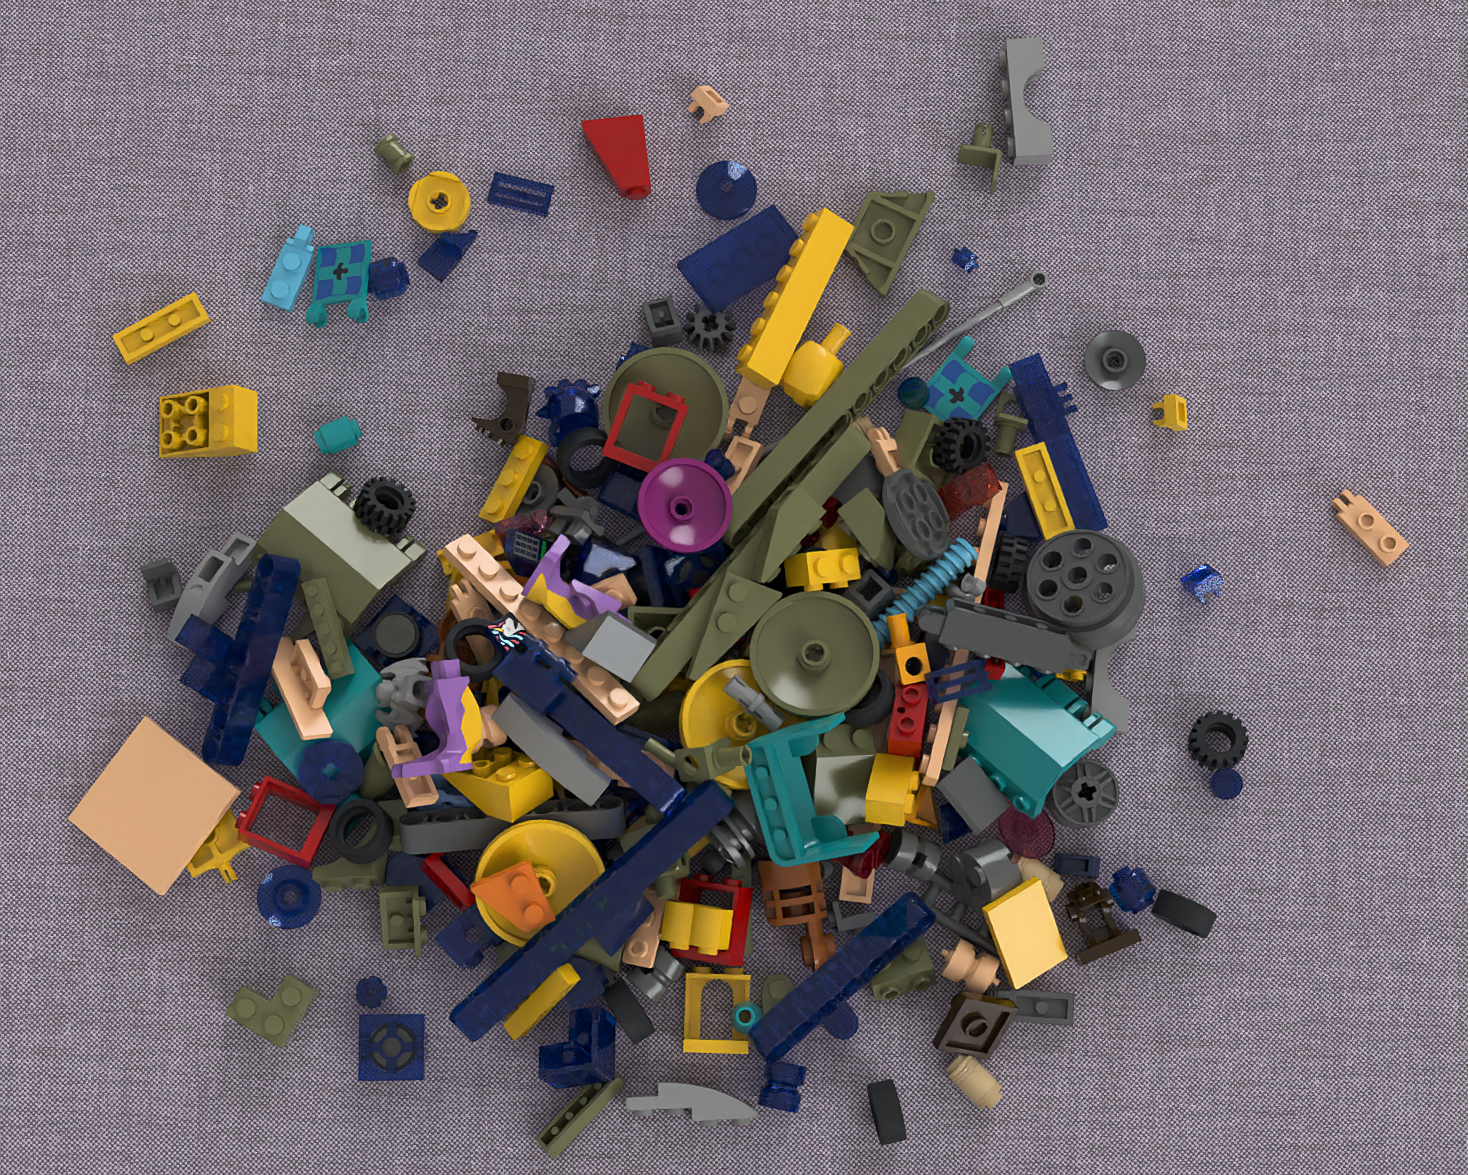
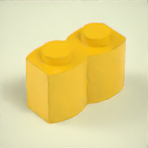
M666 900L660 939L670 941V948L689 950V945L698 947V953L717 955L718 950H728L733 910L685 901Z

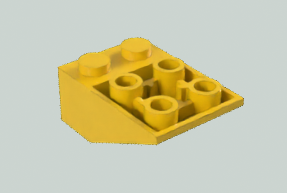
M227 385L159 397V458L232 457L258 453L257 391L237 385Z
M496 746L486 749L480 747L477 753L472 754L473 769L440 774L486 815L511 823L554 796L552 776L537 765L527 754L513 751L509 747Z

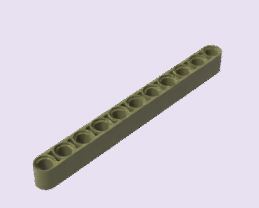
M923 288L912 296L731 495L733 505L732 517L726 532L719 539L721 542L733 550L741 543L831 437L844 424L848 422L853 424L945 322L951 309L949 302Z
M851 422L844 424L790 486L800 485L822 506L869 452L872 443ZM768 511L657 638L655 648L631 683H629L648 702L658 697L692 658L723 571H728L751 580Z

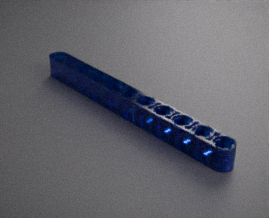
M714 779L705 780L555 916V921L546 924L465 997L452 1010L448 1018L449 1021L471 1042L480 1039L732 810L735 801Z

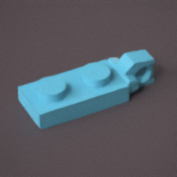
M300 224L294 239L288 237L261 297L263 303L290 313L292 312L314 260L313 253L315 248L310 246L315 235L312 228Z

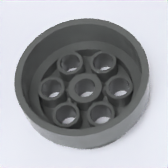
M1077 529L1052 537L1037 550L1024 576L1022 597L1029 617L1065 626L1071 641L1090 648L1091 651H1095L1118 642L1134 628L1145 607L1146 584L1136 557L1123 543L1098 531ZM1084 549H1090L1088 553L1084 555H1078L1080 551ZM1060 562V565L1057 567L1049 568L1051 564ZM1107 565H1115L1111 570H1103ZM1078 578H1086L1082 583L1074 584V581ZM1056 591L1054 595L1044 597L1047 592ZM1105 593L1111 594V596L1107 599H1099V597ZM1076 606L1082 607L1078 612H1069L1072 608Z

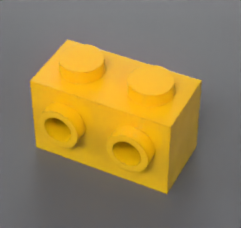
M857 547L799 553L790 559L786 558L784 560L787 587L804 586V591L807 592L823 590V583H829V588L834 589L849 587L848 580L861 579Z
M876 753L865 796V822L904 827L907 814H912L914 809L915 795L911 794L912 790L918 791L920 773L915 771L914 757Z

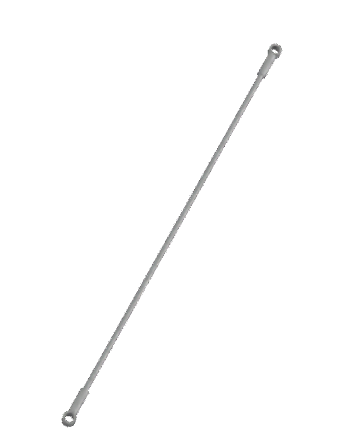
M1042 270L1034 271L1029 280L998 298L995 304L918 351L901 371L996 311L1006 309L1033 291L1043 290L1049 280L1047 273ZM1039 276L1044 280V283L1037 285L1033 278ZM786 435L766 446L760 459L770 454ZM676 506L675 511L677 512L681 510L683 507ZM640 525L616 540L615 543L622 547L644 533L643 526ZM602 553L595 554L587 561L585 569L607 555ZM570 571L560 576L562 581L566 582L571 579ZM500 612L493 615L496 621L504 617ZM503 618V621H500V622L497 623L498 626H499L500 623H503V622H504V618Z

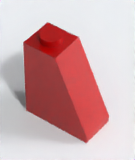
M643 115L581 121L584 139L620 197H627L629 200H640L645 198L646 195H650L651 182Z

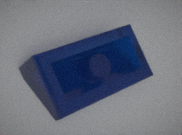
M631 886L587 935L612 957L655 908L637 887Z

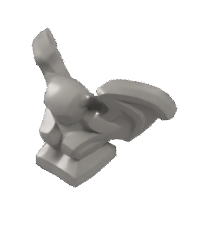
M426 658L401 660L380 672L381 677L393 678V681L382 680V683L377 685L376 699L380 701V707L390 706L392 711L391 713L377 710L375 716L392 732H394L396 725L405 724L412 738H418L415 730L423 723L424 719L419 716L417 711L420 708H426L429 696L424 690V681L433 680L431 677L424 676L429 673L428 668L423 664L426 662Z

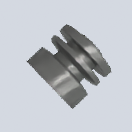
M1085 758L1079 759L1059 777L1045 799L1047 809L1056 821L1065 827L1083 829L1100 824L1112 815L1118 806L1120 790L1117 778L1110 768L1099 761ZM1081 785L1084 789L1089 788L1091 790V794L1087 796V799L1085 797L1079 798L1077 792L1082 790Z
M731 789L733 792L726 801L729 808L728 811L724 812L716 805L712 812L716 818L715 821L704 811L697 816V819L703 828L705 837L723 859L728 860L739 870L745 865L743 858L738 852L739 850L752 859L755 857V853L749 842L755 840L763 848L767 846L751 791Z

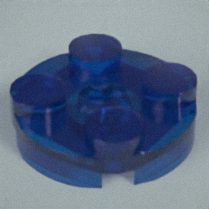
M328 738L319 740L304 749L298 763L297 773L301 787L314 800L322 804H338L350 798L357 787H360L364 777V766L361 757L351 744L339 739ZM333 763L334 767L340 768V770L334 773L333 779H328L326 774H322V770L327 768V764Z

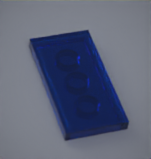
M773 204L680 260L676 267L714 315L777 276L780 269L785 264L787 265L791 257L789 250L799 236Z

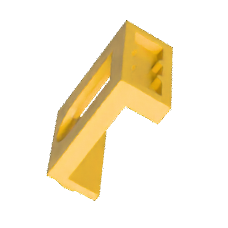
M692 967V973H686L683 1052L748 1054L749 1034H742L736 1031L733 1026L732 1040L700 1039L701 994L703 987L714 979L726 981L733 990L734 1008L738 1003L750 1000L751 975H744V968H725V974H712V967ZM748 1011L741 1013V1022H749Z

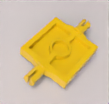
M231 807L186 865L192 878H196L208 870L218 869L226 885L238 879L230 861L237 854L251 847V845L238 840L239 829L235 828L237 818Z

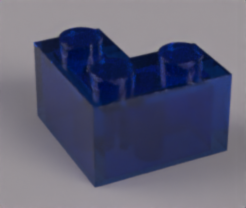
M192 613L174 640L196 654L179 681L220 707L255 654L254 651Z
M599 1005L569 1010L568 1041L539 1046L538 1078L556 1090L615 1080L616 1018Z

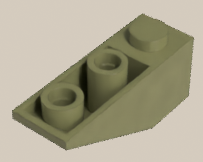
M800 485L788 486L768 509L751 576V581L769 583L781 571L780 564L786 558L790 559L800 550L802 546L800 541L807 534L811 535L822 524L820 518L827 511Z

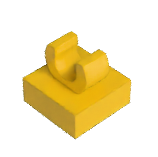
M1177 394L1164 395V403L1156 402L1152 405L1153 409L1157 411L1164 410V417L1160 420H1153L1154 425L1161 428L1168 427L1174 431L1188 430L1186 399Z

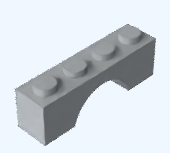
M1042 37L1006 39L1003 49L998 51L999 69H1004L1005 79H1001V97L1007 99V108L1003 109L1004 127H1009L1010 137L1006 138L1007 156H1012L1013 166L1049 164L1053 155L1051 126L1036 119L1026 108L1023 98L1025 87L1035 79L1040 78L1045 67Z
M1137 624L1118 642L1103 649L1091 651L1090 673L1084 676L1083 691L1088 692V706L1080 715V721H1085L1089 716L1098 711L1104 716L1103 719L1107 718L1117 727L1116 735H1123L1128 732L1130 700L1121 696L1112 686L1108 676V662L1111 654L1118 646L1129 643L1136 638Z

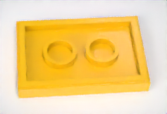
M1033 876L982 908L1009 984L1015 990L1068 958L1041 880Z

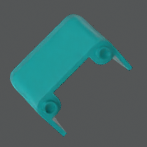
M844 712L798 722L756 738L746 744L752 751V762L750 765L743 767L769 856L775 864L781 867L796 866L863 853L880 837L878 831L848 836L845 825L840 818L834 815L817 817L800 756L813 752L819 744V734L831 731L845 720Z

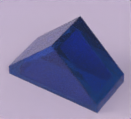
M588 538L579 551L569 579L570 582L576 579L587 586H591L636 565V563L627 551Z

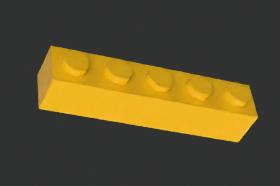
M570 963L563 966L558 964L551 969V975L543 978L539 982L540 986L528 994L530 997L521 1001L517 1005L519 1008L507 1016L508 1020L503 1024V1027L514 1041L526 1036L581 979Z

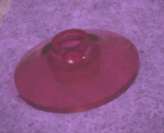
M1010 801L1009 804L1011 806L998 817L999 831L1005 843L1011 850L1025 858L1038 859L1048 854L1055 843V829L1048 814L1042 809V812L1032 820L1025 813L1019 812Z

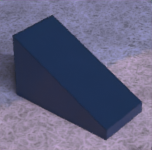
M1055 853L1053 871L1057 874L1099 878L1101 858Z

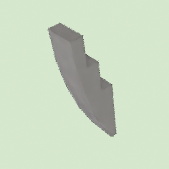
M511 692L491 718L537 765L592 807L609 786L612 778L585 760L587 756L585 751L561 736L563 728Z

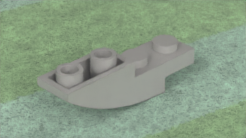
M236 531L220 552L212 548L209 550L191 576L175 608L166 637L170 642L191 653L230 603L226 600L225 596L253 562L250 559L257 541Z
M658 1081V1095L626 1096V1111H633L634 1117L653 1116V1110L666 1109V1115L685 1114V1108H692V1121H699V1127L718 1126V1120L731 1119V1125H750L751 1118H757V1110L744 1101L723 1091L694 1083Z

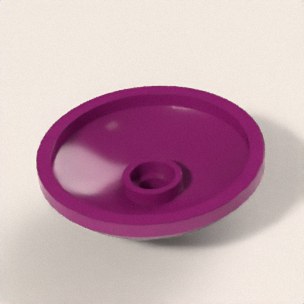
M674 458L657 465L643 480L637 496L638 516L646 533L660 546L678 553H695L709 548L724 535L732 517V497L722 476L708 464L692 458ZM682 506L685 510V515L677 514L675 507Z

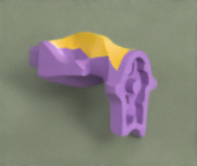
M560 534L550 550L546 552L521 592V595L530 601L543 605L548 612L562 623L566 631L585 623L607 610L632 623V621L617 613L622 603L613 596L595 590L576 579L572 580L570 587L562 581L560 577V562L571 543L562 534Z
M459 659L431 662L433 680L424 681V690L429 694L425 708V717L428 725L440 739L438 749L420 758L394 764L390 771L391 778H407L473 769L472 751L481 740L482 719L479 706L468 687L469 676L461 677Z

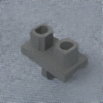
M589 496L578 497L574 501L572 508L554 505L549 512L555 520L547 531L555 540L562 534L572 543L583 546L590 535L601 537L606 530L603 526L593 523L598 515V504L595 499Z

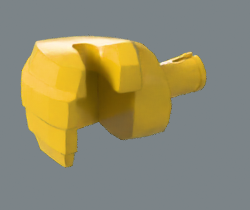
M835 322L833 328L821 344H816L811 340H806L793 353L778 383L783 388L784 393L791 397L796 404L809 411L844 372V365L837 359L836 354L852 333L843 325Z

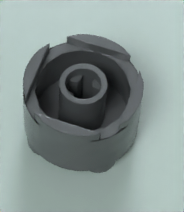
M991 838L958 852L949 858L954 882L951 886L953 896L959 902L964 901L968 907L978 914L983 913L982 908L1022 884L1017 862L1011 864L1007 857L1011 852L1002 842Z

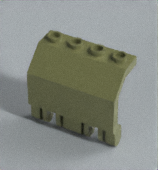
M332 470L320 481L314 482L281 510L256 542L250 560L254 562L260 571L267 573L273 578L282 590L290 593L301 602L308 612L310 611L301 584L326 577L346 640L353 634L361 615L376 596L403 572H409L426 556L428 549L418 541L413 544L415 538L410 534L395 545L389 540L393 536H389L387 531L385 535H380L379 529H375L372 532L369 530L371 525L366 524L364 526L361 523L362 518H357L355 515L357 511L354 510L355 500L349 505L342 500L349 495L353 486L348 482L344 483L345 479Z

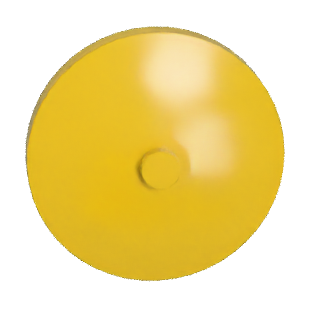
M738 659L717 664L708 669L699 679L691 684L683 698L679 713V733L684 748L703 747L723 737L730 738L731 747L742 746L756 738L772 733L751 714L749 716L743 712L744 708L722 691L728 681L734 675H737L755 692H761L752 675L750 660ZM764 697L771 706L785 716L784 721L775 731L798 722L806 721L805 718H799L783 712ZM688 756L692 764L698 768L696 759ZM736 766L735 769L713 778L727 788L750 790L743 766Z
M553 820L525 821L504 830L489 843L482 853L476 868L475 882L529 859L555 914L556 920L524 933L475 895L478 909L484 921L502 939L529 949L555 948L581 936L595 922L603 907L606 896V873L603 861L596 847L577 829Z

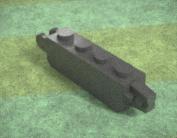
M955 597L947 600L944 608L924 604L916 610L917 622L921 630L936 634L938 642L951 650H960L962 648L970 650L982 658H991V656L1001 658L1013 666L1028 665L1043 674H1052L1053 672L1063 674L1064 668L1086 671L1092 657L1091 649L1071 641L1065 626Z

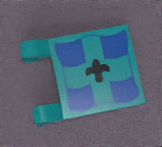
M363 240L318 246L312 304L306 313L307 323H315L316 328L325 327L328 323L325 305L350 302L347 308L348 318L356 319L357 323L368 321L369 311L366 298L372 241Z
M964 336L954 351L925 385L928 388L929 396L921 407L930 414H934L943 422L947 419L951 420V417H962L977 421L1000 391L1012 379L1014 374L1009 367L1005 366L994 380L990 382L967 364L963 359L973 349L975 341L969 336Z

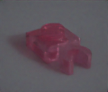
M545 509L535 511L529 517L519 514L495 522V534L508 546H514L515 531L538 538L537 532H548L547 530L554 522V518L552 516L547 518Z

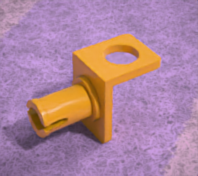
M906 613L885 617L892 645L889 646V649L881 650L880 652L881 655L895 654L900 683L907 685L931 679L932 675L925 642L915 644L914 641H911ZM910 657H916L921 662V671L918 675L912 676L906 671L905 664Z

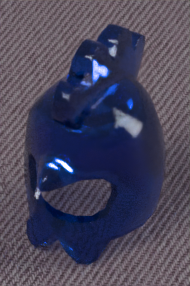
M562 379L558 382L557 387L549 386L544 389L547 403L536 412V416L551 420L547 433L548 439L554 448L558 447L565 435L575 429L587 426L599 428L600 413L595 400L601 392V387L598 384L588 385L585 379H578L574 383H570L568 379Z

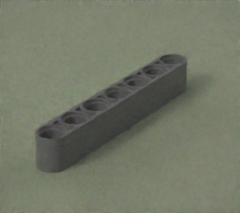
M600 796L592 807L580 798L545 801L513 823L488 816L477 806L413 811L403 814L398 819L402 851L407 854L486 849L489 843L504 830L518 823L530 820L562 822L577 829L589 840L616 838L626 832L624 801L618 796Z

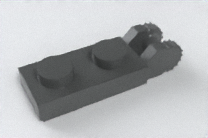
M1009 989V991L986 990L983 994L996 998H1008V1000L1014 1001L1018 1011L1011 1022L1073 1026L1074 993Z

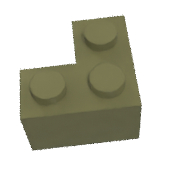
M287 974L272 999L249 985L241 986L225 1015L277 1047H287L321 990L294 974Z

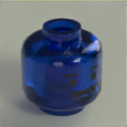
M390 256L370 262L368 267V294L374 292L376 298L380 301L405 294L407 285H411L404 261L399 262L396 257Z
M1128 865L1111 875L1114 881L1109 885L1108 891L1122 912L1131 911L1135 915L1155 902L1153 896L1156 894V887L1143 868L1136 867L1130 870Z

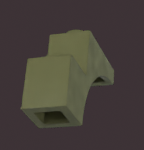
M403 799L378 801V805L392 818L394 825V837L388 850L402 851L398 819L405 813L420 810L416 807L406 808ZM374 818L366 836L355 848L365 845L372 839L377 827L376 818ZM388 851L379 859L368 864H356L342 857L332 863L313 867L312 880L322 886L325 891L334 893L342 892L343 888L353 887L358 890H371L373 886L385 885Z

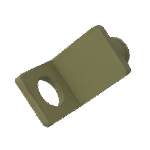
M978 123L974 128L973 145L961 144L957 162L992 168L989 194L994 195L1002 150L991 149L994 127L987 124L985 135H983L984 123Z
M1006 392L1000 393L992 425L999 427L993 454L1005 458L1013 457L1017 433H1023L1028 424L1026 417L1030 405L1029 398ZM1008 402H1016L1021 408V414L1018 417L1004 414V405Z
M723 737L703 747L683 748L674 752L682 782L711 780L735 769L736 766H747L752 762L750 747L748 745L731 747L729 737ZM687 756H692L696 759L698 763V771L696 773H691L685 765Z

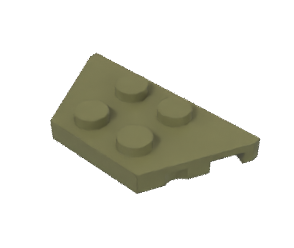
M868 192L852 224L855 228L844 248V252L881 298L885 299L936 196V192Z

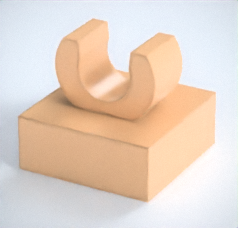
M709 85L697 86L690 95L695 101L690 104L688 111L690 113L696 112L699 107H702L704 116L699 120L702 124L711 121L713 116L723 115L730 105Z

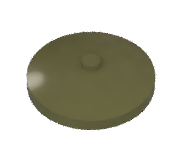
M673 347L648 349L625 361L610 379L604 394L602 415L607 436L610 433L628 384L637 385L638 380L655 386L654 393L666 397L667 393L671 392L686 398L684 404L690 407L670 459L692 458L704 462L721 443L729 419L727 393L715 370L699 356ZM634 395L615 446L658 463L678 411Z
M804 591L781 599L761 617L751 638L750 666L759 690L775 707L799 718L816 719L846 712L866 696L878 672L880 660L879 641L871 621L853 602L830 592Z

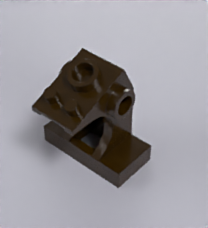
M498 371L496 384L505 391L507 396L506 410L500 417L494 420L472 417L471 420L477 423L475 430L480 433H484L485 430L490 431L488 438L503 447L506 442L514 445L526 429L531 396L535 389L536 379ZM508 420H511L513 423L510 430H507L505 427Z
M1085 882L1077 885L1073 891L1066 893L1069 901L1065 905L1068 917L1072 923L1077 922L1087 945V948L1073 953L1078 966L1088 964L1142 941L1137 928L1123 933L1117 928L1109 910V907L1113 906L1114 902L1107 888L1102 889L1096 882ZM1098 908L1106 926L1091 932L1084 914Z

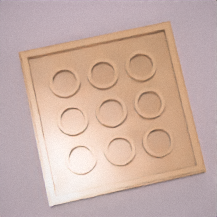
M144 716L68 817V820L156 893L164 896L242 791L150 717Z

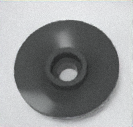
M1109 330L1098 334L1090 341L1084 353V367L1088 377L1097 386L1109 391H1122L1135 385L1142 377L1146 367V355L1141 343L1134 336L1120 330ZM1108 360H1117L1118 367L1111 368L1108 365Z
M540 464L513 517L515 520L524 523L533 522L543 517L554 505L559 492V479L552 468Z

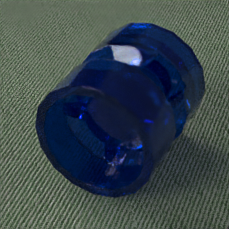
M767 1059L763 1074L767 1083L761 1086L757 1104L798 1113L802 1097L798 1092V1088L804 1086L807 1067Z

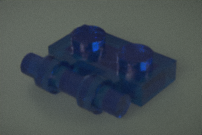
M528 633L524 636L521 643L529 650L522 656L512 649L492 674L543 717L564 692L555 682L560 677H563L571 684L579 674L570 667L571 663L564 657L559 658L548 649V643L541 638L536 639L532 634ZM541 659L551 667L545 675L533 665L536 660Z

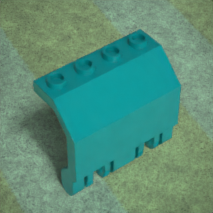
M349 638L345 641L355 670L354 674L331 680L326 664L324 666L321 665L325 675L329 677L331 682V691L323 705L324 713L333 730L330 737L302 740L276 683L272 685L274 691L283 699L276 707L272 706L267 697L260 695L256 700L266 711V715L254 702L243 710V713L253 724L254 728L301 784L312 795L326 801L335 798L345 785L352 779L360 776V772L367 763L377 740V729L385 727L376 718V711L381 710L386 713H391L392 711L390 706L380 707V701L376 699V687L382 683L383 678Z
M1005 662V671L1000 681L980 677L968 686L957 703L968 705L969 708L964 730H968L969 734L965 748H959L957 755L962 760L971 756L996 788L1012 802L1014 807L1033 820L1042 812L1046 795L1059 777L1090 750H1097L1115 734L1117 727L1107 718L1103 719L1104 716L1098 711L1081 722L1078 716L1086 710L1088 703L1084 699H1080V696L1060 679H1056L1055 675L1045 674L1034 683L1031 677L1038 672L1034 667L1024 664L1013 666Z

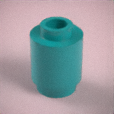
M348 415L319 426L320 430L313 432L323 455L328 453L333 455L358 445V437L363 436L356 418L350 420Z

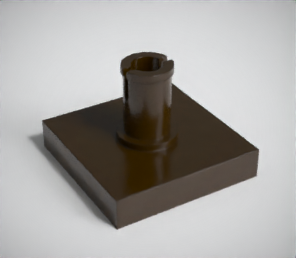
M960 991L959 994L952 998L950 1003L951 1009L932 1043L936 1050L966 1056L970 1055L989 1060L1016 1015L1018 1007L1011 1000Z

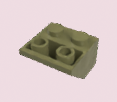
M866 487L837 510L843 519L839 524L850 538L852 537L857 543H861L857 548L868 562H871L876 568L881 565L884 569L890 571L894 566L898 537L887 518L882 500Z

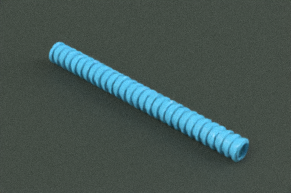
M958 537L955 546L951 544L949 551L944 552L941 559L937 558L935 560L934 566L929 565L927 567V573L922 572L920 574V580L915 579L913 581L914 585L912 587L908 586L906 588L907 592L905 594L901 593L898 601H892L893 606L891 608H885L886 613L884 615H878L879 620L877 622L874 620L871 622L876 631L881 650L886 648L885 644L887 642L891 643L885 617L906 613L907 622L912 623L918 607L924 604L928 605L929 601L934 602L936 600L935 595L943 593V587L948 588L950 586L949 582L951 580L955 581L957 579L956 575L958 573L962 574L965 566H971L970 561L972 559H978V553L965 539Z

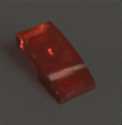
M986 462L954 479L939 489L937 493L948 513V522H953L972 506H982L1003 489L991 464Z

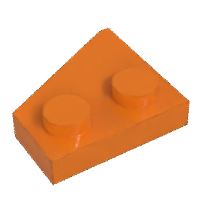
M529 859L470 884L472 893L524 933L556 920L555 914Z

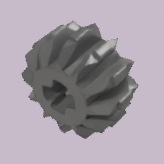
M711 300L706 301V309H703L699 304L694 305L696 314L688 312L686 319L690 323L684 324V332L690 333L687 337V342L694 343L698 341L696 344L698 352L703 349L704 345L708 346L709 354H713L714 345H717L721 351L725 350L726 345L724 341L732 342L734 335L731 331L736 330V323L730 321L733 318L732 311L722 313L724 310L723 303H719L716 309L712 308ZM709 322L715 323V331L712 328L711 332L705 331L704 324L706 323L709 326Z

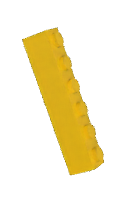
M827 208L808 214L802 224L804 231L800 239L798 238L789 250L791 257L787 265L785 264L776 276L778 284L775 290L771 291L764 300L763 307L765 310L762 316L755 320L750 329L752 336L748 344H745L737 355V360L739 361L735 369L737 373L765 390L778 385L855 228L853 225Z

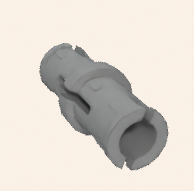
M734 675L722 690L744 708L743 712L748 716L751 714L771 732H774L785 719L783 714L764 699L765 695L761 692H755L737 675Z

